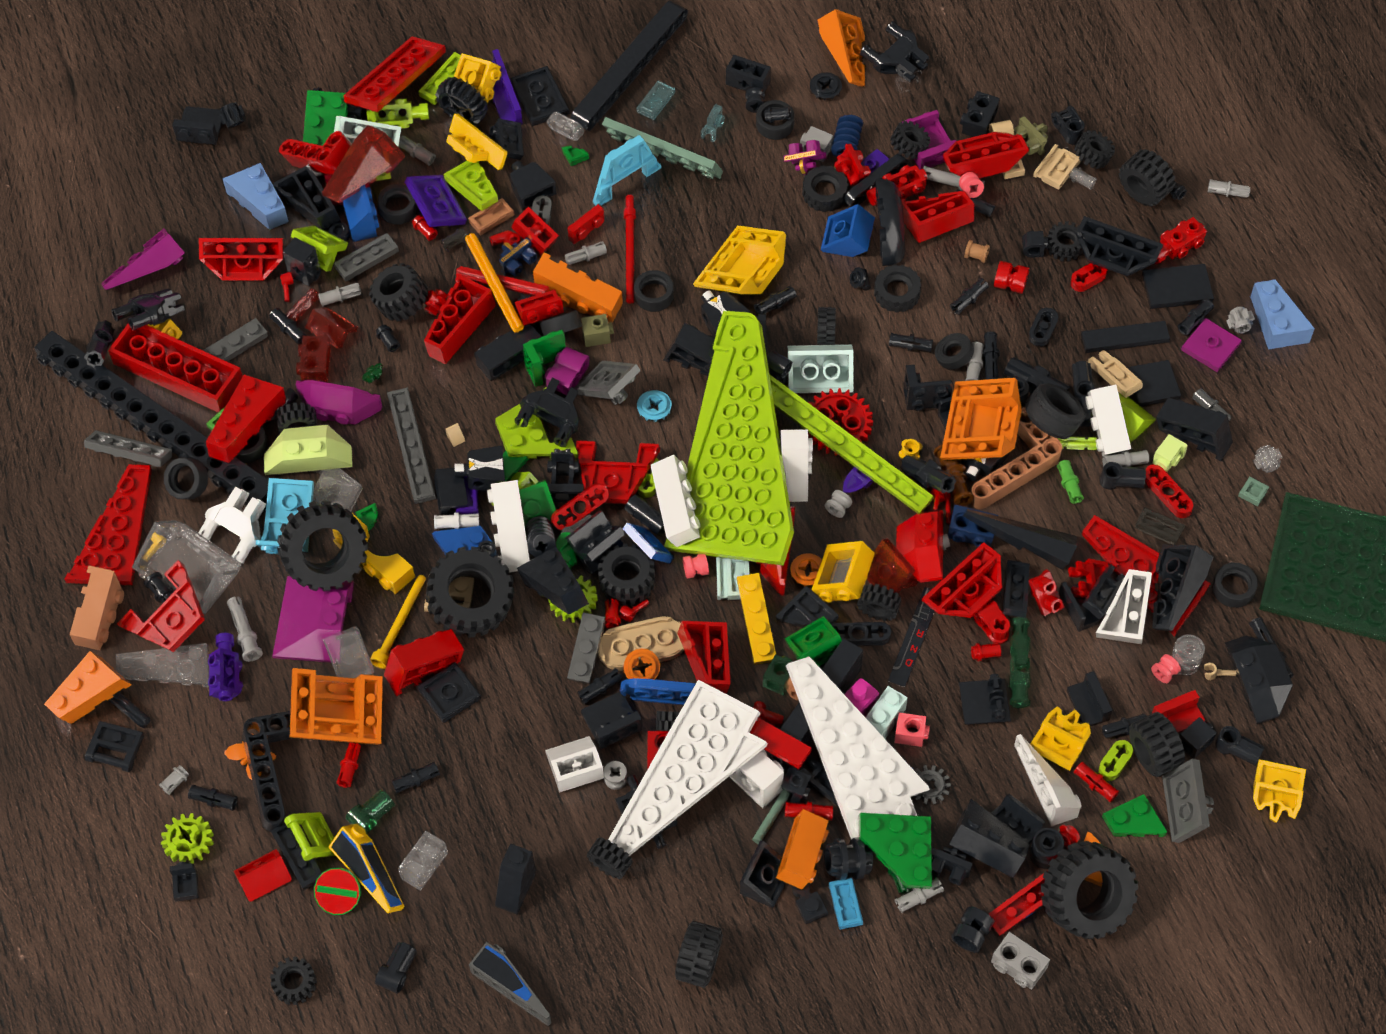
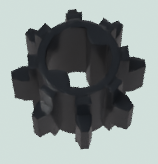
M237 102L220 108L221 113L219 117L222 124H226L228 128L237 126L245 121L243 118L245 112L242 105L238 106Z

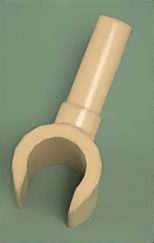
M1206 663L1204 665V670L1213 671L1212 673H1205L1207 680H1214L1216 676L1221 675L1236 676V670L1217 669L1213 663Z

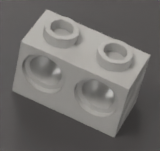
M1011 932L1007 934L998 946L991 960L995 969L1003 974H1009L1019 986L1028 987L1031 990L1046 971L1050 962L1049 958ZM1010 952L1015 958L1007 959L1003 956V953ZM1031 966L1035 972L1027 973L1023 967Z

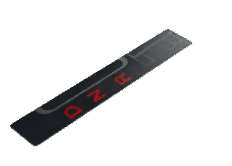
M924 587L888 679L890 683L905 687L934 614V610L922 601V598L932 590L930 588Z

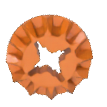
M810 553L797 556L790 567L791 577L795 579L797 584L800 583L804 586L813 585L822 559ZM808 564H810L811 571L813 572H810V575L806 576L804 570H806Z
M648 649L633 650L624 661V673L628 679L655 680L660 672L658 657ZM638 657H640L643 663H651L650 666L645 668L644 677L640 670H632V668L638 665Z

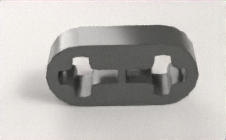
M538 196L533 201L532 210L550 226L552 214L551 200L547 196ZM545 204L543 211H540L541 205Z

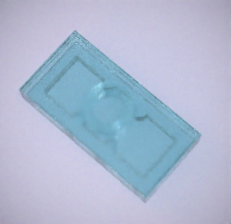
M657 81L638 105L637 113L655 120L675 94V88Z

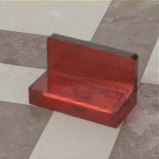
M327 307L313 309L305 326L306 329L337 349L342 348L348 333L357 332L358 330L357 326Z

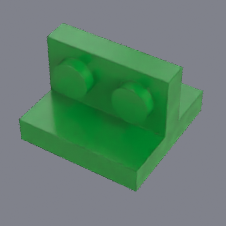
M823 616L785 638V641L795 654L797 660L810 657L819 667L829 660L842 639L839 633Z

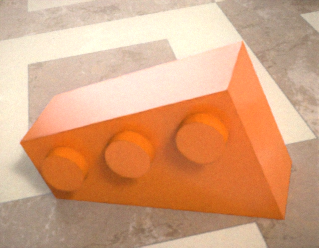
M89 651L44 705L57 717L72 724L94 710L95 706L104 700L108 701L114 697L115 693L123 688L127 689L132 684L103 658Z

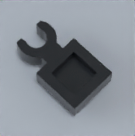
M807 883L804 890H799L792 885L793 894L800 898L795 901V905L805 924L827 915L828 911L818 892L810 893V883Z

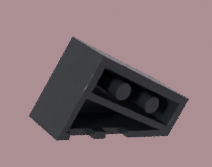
M309 164L272 184L280 199L318 228L325 231L333 224L341 222L334 205Z
M684 323L670 345L663 361L670 362L672 359L682 363L681 367L688 369L691 366L700 369V374L709 376L714 355L713 345L715 337L706 335L699 331L697 327Z
M970 799L959 818L949 844L1014 878L1025 860L1030 844L973 799Z

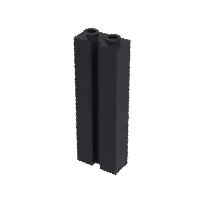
M843 638L822 669L843 694L846 693L861 671L863 649ZM799 702L780 730L809 746L813 741V737ZM770 753L769 758L772 761H777L783 767L784 774L787 773L789 767L794 768V766Z

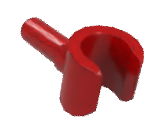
M287 272L282 274L280 279L284 289L285 302H290L288 285L294 284L291 273Z
M646 599L632 609L624 605L620 609L621 614L619 617L627 622H631L636 613L647 606L649 601Z

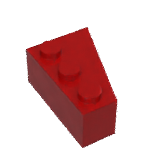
M681 621L677 634L696 680H700L727 694L730 687L727 622Z
M452 629L438 631L429 637L418 638L406 645H397L391 649L384 677L395 695L398 696L403 693L401 689L412 683L417 686L422 683L421 678L431 673L436 675L454 662L456 664L460 663L464 648Z

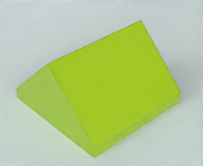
M1118 393L1131 443L1153 424L1156 419L1131 398H1125Z

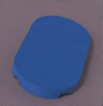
M633 678L621 682L620 693L623 696L629 694L630 698L636 701L684 705L696 684Z

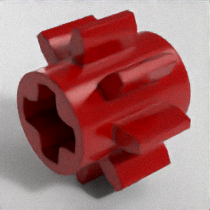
M441 289L428 291V296L425 297L427 300L424 303L426 304L424 310L431 315L434 314L436 316L437 313L440 314L439 310L442 304L446 303L448 294Z

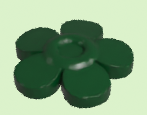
M377 363L375 366H370L362 377L363 381L372 383L375 379L378 380L379 376L383 373V365Z

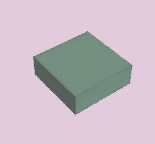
M1249 477L1239 492L1238 497L1259 506L1269 486Z

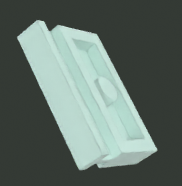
M716 557L717 600H721V598H728V600L740 599L736 579L738 576L749 575V561Z

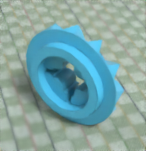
M658 390L645 392L637 402L639 414L645 417L646 421L650 419L656 422L661 418L664 420L665 416L670 414L672 407L669 396ZM650 402L655 406L658 405L659 411L655 410L654 408L650 409Z

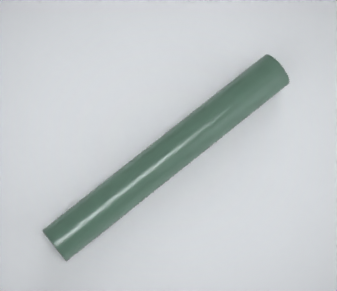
M786 790L781 791L752 840L755 843L759 844L764 839L791 795L790 792Z

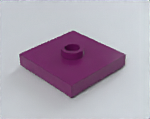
M1205 318L1183 344L1181 351L1218 372L1238 348L1242 340Z

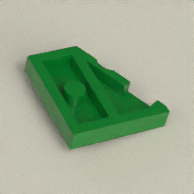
M1144 794L1102 815L1114 837H1126L1127 835L1134 837L1158 835L1159 837H1164L1167 834V830Z

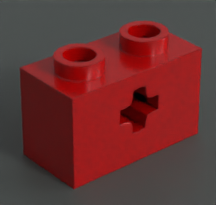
M529 206L514 220L511 227L523 239L528 238L531 241L532 248L541 256L556 242L559 236Z

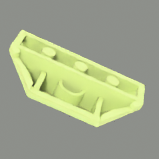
M328 425L284 429L264 454L265 475L353 467L351 445Z

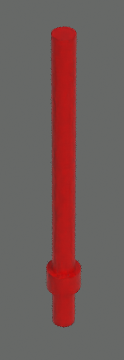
M627 195L626 208L624 209V219L626 220V302L631 304L634 303V220L636 219V209L634 208V196Z

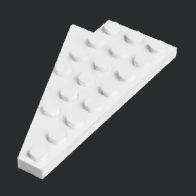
M810 657L788 663L786 665L850 838L859 837L860 813L917 816L911 797L929 791L928 785Z
M698 680L608 840L611 843L617 844V847L623 848L624 852H627L630 856L762 751L768 743L750 733L760 712Z

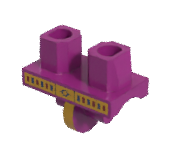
M817 140L806 141L805 152H803L802 144H789V155H784V162L791 161L792 164H798L795 166L796 171L801 170L803 175H807V172L816 167V163L810 161L826 159V152L821 151L820 142Z

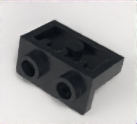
M498 118L494 126L492 125L490 128L489 137L507 151L508 158L521 160L524 156L521 123Z

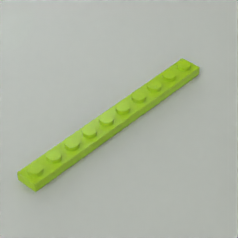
M770 375L775 408L803 429L808 430L811 435L917 514L922 513L934 499L932 494Z

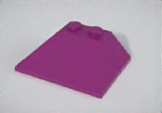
M287 576L273 658L340 663L344 645L342 638L343 623L347 603H351L354 581L350 583L347 580L342 583L343 587L339 589L332 586L330 591H323L322 588L318 587V590L314 591L310 590L307 585L305 587L299 585L296 579L293 580L291 576Z

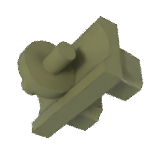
M1025 116L1020 118L1019 125L1014 128V135L1020 134L1026 140L1029 148L1027 154L1031 155L1037 152L1039 155L1045 153L1044 146L1047 143L1048 135L1046 132L1048 127L1044 123L1040 125L1036 123L1031 124Z

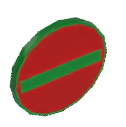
M341 867L330 868L322 872L314 886V897L318 906L325 912L333 915H343L352 911L358 904L361 896V885L357 877L351 871Z

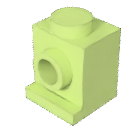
M1169 434L1156 450L1152 464L1159 465L1168 472L1171 466L1176 467L1180 459L1184 458L1188 445Z

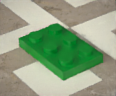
M307 90L303 142L323 146L328 137L334 133L336 116L347 117L348 103L344 102L343 97L346 93Z

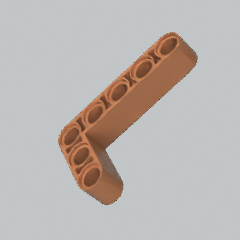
M1022 408L1017 434L1030 450L972 486L971 493L974 499L971 505L974 508H987L1059 463L1062 444L1057 438L1041 431L1028 417L1026 408Z

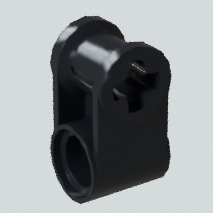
M1070 105L1063 111L1052 112L1051 119L1055 128L1058 129L1068 144L1076 145L1084 133L1085 124L1075 108Z

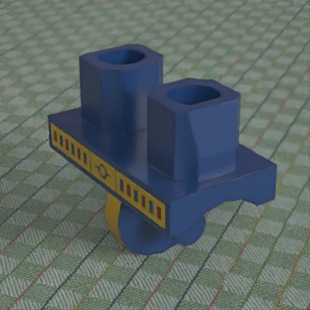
M525 238L519 244L515 242L512 245L509 243L502 245L503 253L500 254L501 259H499L502 269L500 270L504 275L510 273L516 277L523 270V265L520 264L523 260L528 264H532L537 260V253L532 249L531 241L528 238Z

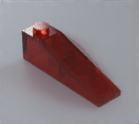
M367 125L353 141L322 191V195L340 203L360 191V187L364 184L375 182L377 180L376 177L386 172L388 174L393 171L404 159L405 154L385 132Z

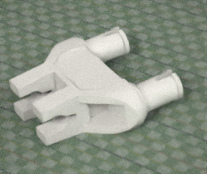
M235 487L226 502L213 506L206 511V520L197 536L209 542L217 526H224L240 536L241 541L231 557L244 564L252 547L257 546L255 545L256 540L261 538L258 519L266 503L252 497L245 510H241L250 493Z

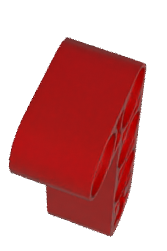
M336 131L328 137L323 146L288 139L281 144L279 153L294 167L303 168L309 164L312 171L333 175L342 168L352 154L354 145L341 131Z

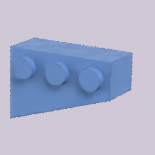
M261 163L223 178L226 193L230 197H234L243 208H247L269 230L288 222L285 207Z
M1276 280L1256 282L1250 298L1268 349L1310 343L1315 328Z

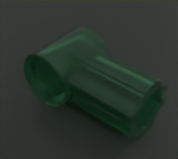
M381 789L363 805L358 804L347 813L345 819L351 825H360L368 834L376 826L377 820L393 808L395 804L390 796Z

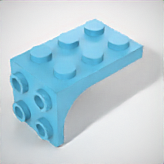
M269 478L264 531L261 540H256L255 544L261 547L262 551H266L269 554H279L277 540L278 535H282L280 528L283 523L287 524L289 522L287 517L290 513L295 515L298 513V507L303 505L304 508L309 507V502H313L314 481ZM309 536L304 542L302 552H308Z

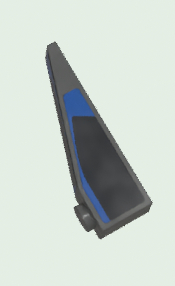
M486 942L469 964L471 973L549 1026L551 1024L550 1014L505 955L506 952L496 944L492 946Z

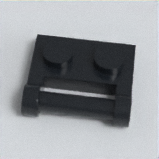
M99 721L86 751L85 761L91 763L97 761L119 767L125 772H131L144 734L140 731ZM99 747L125 753L126 755L122 759L97 751Z

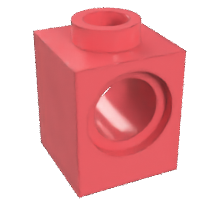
M899 712L894 743L922 747L923 739H928L930 728L929 725H925L926 716ZM909 728H915V729H917L918 731L915 732V733H912V732H909L907 729H909Z

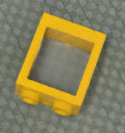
M863 541L828 544L812 591L827 603L860 599L875 553Z

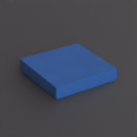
M627 523L622 528L651 559L669 564L674 559V556L647 528Z

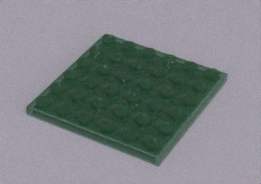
M1286 492L1259 610L1386 642V517Z

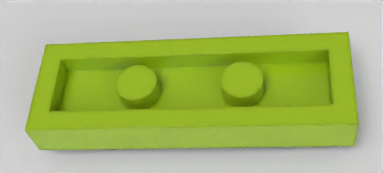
M454 52L418 91L421 98L434 105L438 103L435 95L436 90L445 79L454 77L461 55Z

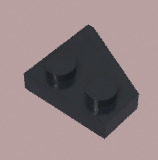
M805 586L776 615V619L780 622L804 628L823 616L832 624L839 618V615Z

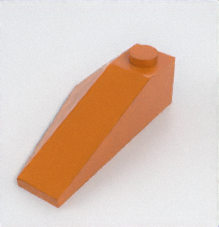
M835 9L818 19L820 35L848 82L863 87L865 85V66L862 63L863 56L860 55V52L862 50V42L865 41L861 18Z

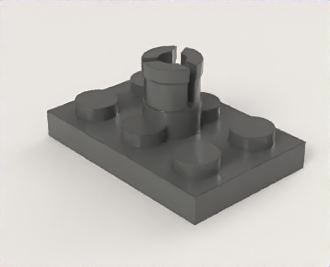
M601 361L574 389L579 391L578 395L611 399L612 403L617 405L628 397L627 392L623 388L633 382L636 378L635 376L641 370L637 364Z
M1191 759L1162 776L1172 842L1181 843L1210 826L1208 814L1212 812L1213 808L1207 807L1206 804L1214 805L1213 798L1205 795L1200 761Z

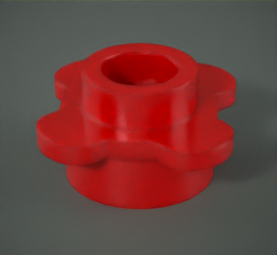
M1061 825L1059 827V832L1064 839V847L1067 849L1068 845L1077 843L1080 840V835L1073 826Z

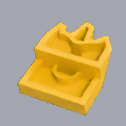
M1057 706L1048 713L1030 745L1042 757L1070 771L1091 734L1089 723H1077L1080 714L1075 709L1064 716L1062 715V710Z
M1259 759L1253 786V799L1257 809L1262 810L1265 806H1270L1269 819L1277 823L1283 810L1288 813L1289 817L1295 819L1302 803V790L1306 769Z

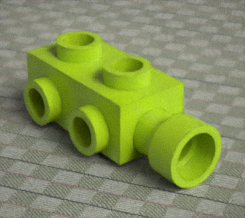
M406 98L395 99V103H388L381 110L386 112V116L383 118L379 116V112L367 110L368 121L397 125L401 128H409V124H412L415 118H421V120L429 119L428 103L412 106V102H407ZM405 109L406 115L401 116L399 110Z

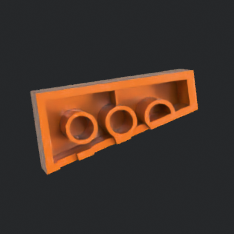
M544 252L533 271L534 283L548 286L550 288L549 291L555 289L558 297L562 299L563 307H570L582 314L587 313L592 316L606 314L607 320L613 323L623 304L622 291L598 279L594 282L587 273L581 270L576 273L567 268V263L561 260L559 263L550 260L551 255Z

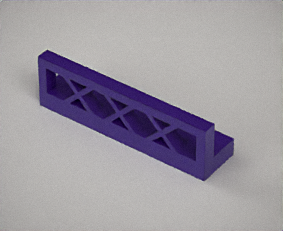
M492 50L493 61L491 62L501 66V77L495 82L493 88L494 97L492 98L498 117L519 122L522 125L521 108L499 50Z

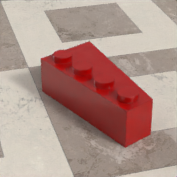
M460 274L457 275L454 287L448 292L446 303L442 304L438 318L434 320L424 339L428 355L444 364H447L496 306L491 289Z
M243 375L206 440L209 457L230 463L247 445L250 437L256 435L266 420H270L275 415L274 412L286 403L284 387Z

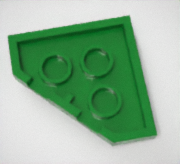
M860 813L859 839L865 845L867 844L876 854V857L900 878L899 881L906 888L930 889L932 887L931 817Z

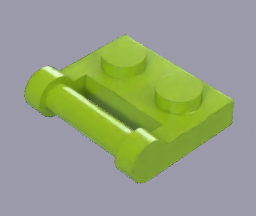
M321 812L291 814L285 818L284 822L288 828H291L302 850L301 855L305 861L317 857L336 856L329 849L334 836ZM304 832L306 833V835H307V837H308V839H309V841H310L312 847L310 846V844H309V842H308V840H307V838H306Z

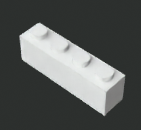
M675 455L651 464L667 539L676 547H679L699 538L698 528H700V522L694 512L696 505L690 495L692 487L686 478V473H688L686 464Z
M518 480L491 484V489L487 490L489 503H494L495 511L491 512L492 525H497L498 533L494 534L495 546L500 547L501 556L498 557L502 559L501 565H507L509 573L517 572V567L530 561Z

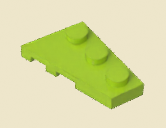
M465 161L444 174L445 181L481 211L498 202V196L490 180L487 179L479 161L477 163Z

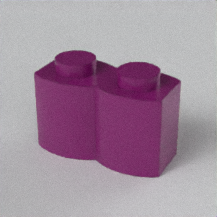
M565 347L562 352L559 351L555 358V364L552 368L549 367L545 373L547 386L553 377L560 381L555 391L567 395L570 388H574L586 373L590 365L589 356Z

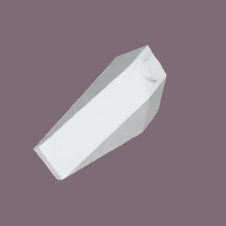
M1021 734L1017 735L1014 746L1051 827L1077 818L1081 808L1079 797L1073 794L1068 784Z

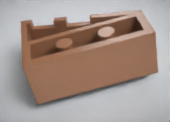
M88 565L87 573H90L88 586L82 587L81 593L85 594L81 608L77 607L70 636L74 645L101 650L103 643H106L108 639L109 627L116 619L118 604H121L124 599V591L114 571Z

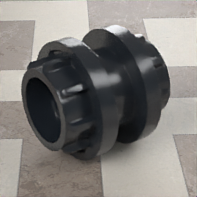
M859 837L852 838L849 845H846L843 838H835L833 843L827 844L825 847L824 864L826 872L829 875L835 876L839 881L846 880L848 873H852V877L855 880L863 879L864 875L870 874L873 869V851Z

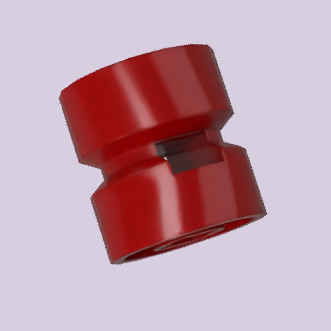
M1000 260L994 287L1003 290L1009 287L1012 292L1023 294L1029 267L1022 265L1013 267L1012 263Z

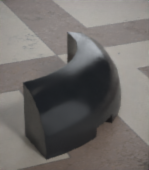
M876 179L878 216L880 227H883V229H879L880 256L882 266H889L901 262L905 257L902 201L899 188L894 182L888 179Z

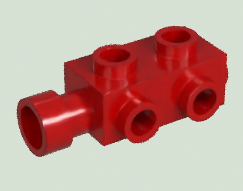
M906 165L900 169L899 173L894 175L888 173L882 179L894 182L899 188L901 199H905L914 194H920L925 190L928 177L924 169L919 170L916 165L912 167ZM876 187L866 192L872 206L877 205Z
M1192 217L1187 221H1181L1171 231H1165L1160 237V243L1164 245L1154 264L1161 263L1167 256L1172 260L1176 257L1182 259L1192 247L1195 249L1200 248L1205 242L1204 238L1207 232L1204 225Z

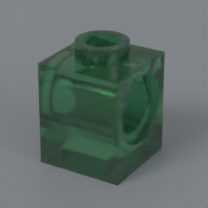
M775 654L763 676V687L784 695L786 683L790 677L786 665L793 661L786 656L780 657ZM783 671L786 674L777 675L776 672Z

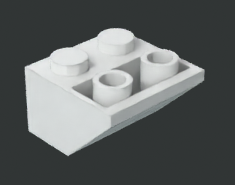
M590 736L545 750L559 793L604 778L603 766Z

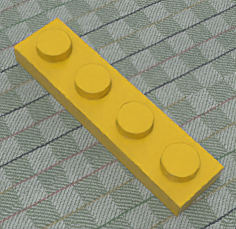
M759 573L738 576L736 580L754 665L777 661Z

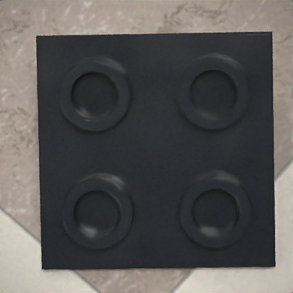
M991 674L988 680L959 682L965 725L1011 722L1005 679L1000 678L998 674Z

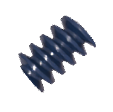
M844 115L838 119L831 148L834 157L837 158V156L844 152L846 144H852L854 150L858 149L857 146L863 127V120L860 117Z

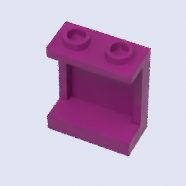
M938 110L906 119L905 121L908 123L912 121L913 125L919 124V128L923 127L925 128L924 132L929 133V146L926 150L918 153V159L914 158L919 170L923 169L924 166L931 168L945 163L943 153L947 152L956 140L951 141L939 122Z

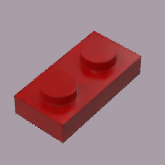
M597 204L567 228L568 240L576 244L578 241L585 239L592 230L599 228L605 221L604 209Z

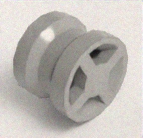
M835 490L832 493L831 500H827L825 503V508L831 515L842 518L845 514V509L852 505V499L843 491Z
M612 761L604 768L605 784L613 790L623 788L627 783V769L623 763Z

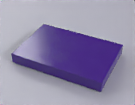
M443 175L406 177L405 184L429 227L465 225L467 218Z

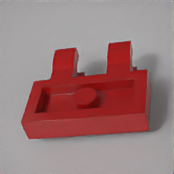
M1089 558L1085 562L1077 561L1075 563L1076 568L1069 567V577L1078 578L1086 576L1087 582L1079 581V588H1071L1073 596L1077 598L1088 596L1098 578L1108 567V562Z

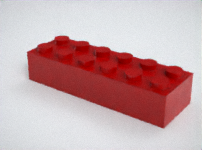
M128 323L108 350L114 365L218 413L227 405L243 377L240 367L148 325L133 331Z

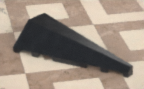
M966 509L963 517L1017 549L1021 550L1024 547L1061 570L1069 564L1077 548V536L971 509Z

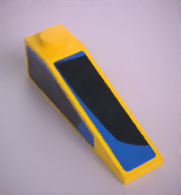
M358 824L342 826L329 845V849L357 877L358 881L387 913L402 910L405 906L372 839L366 834L365 829Z

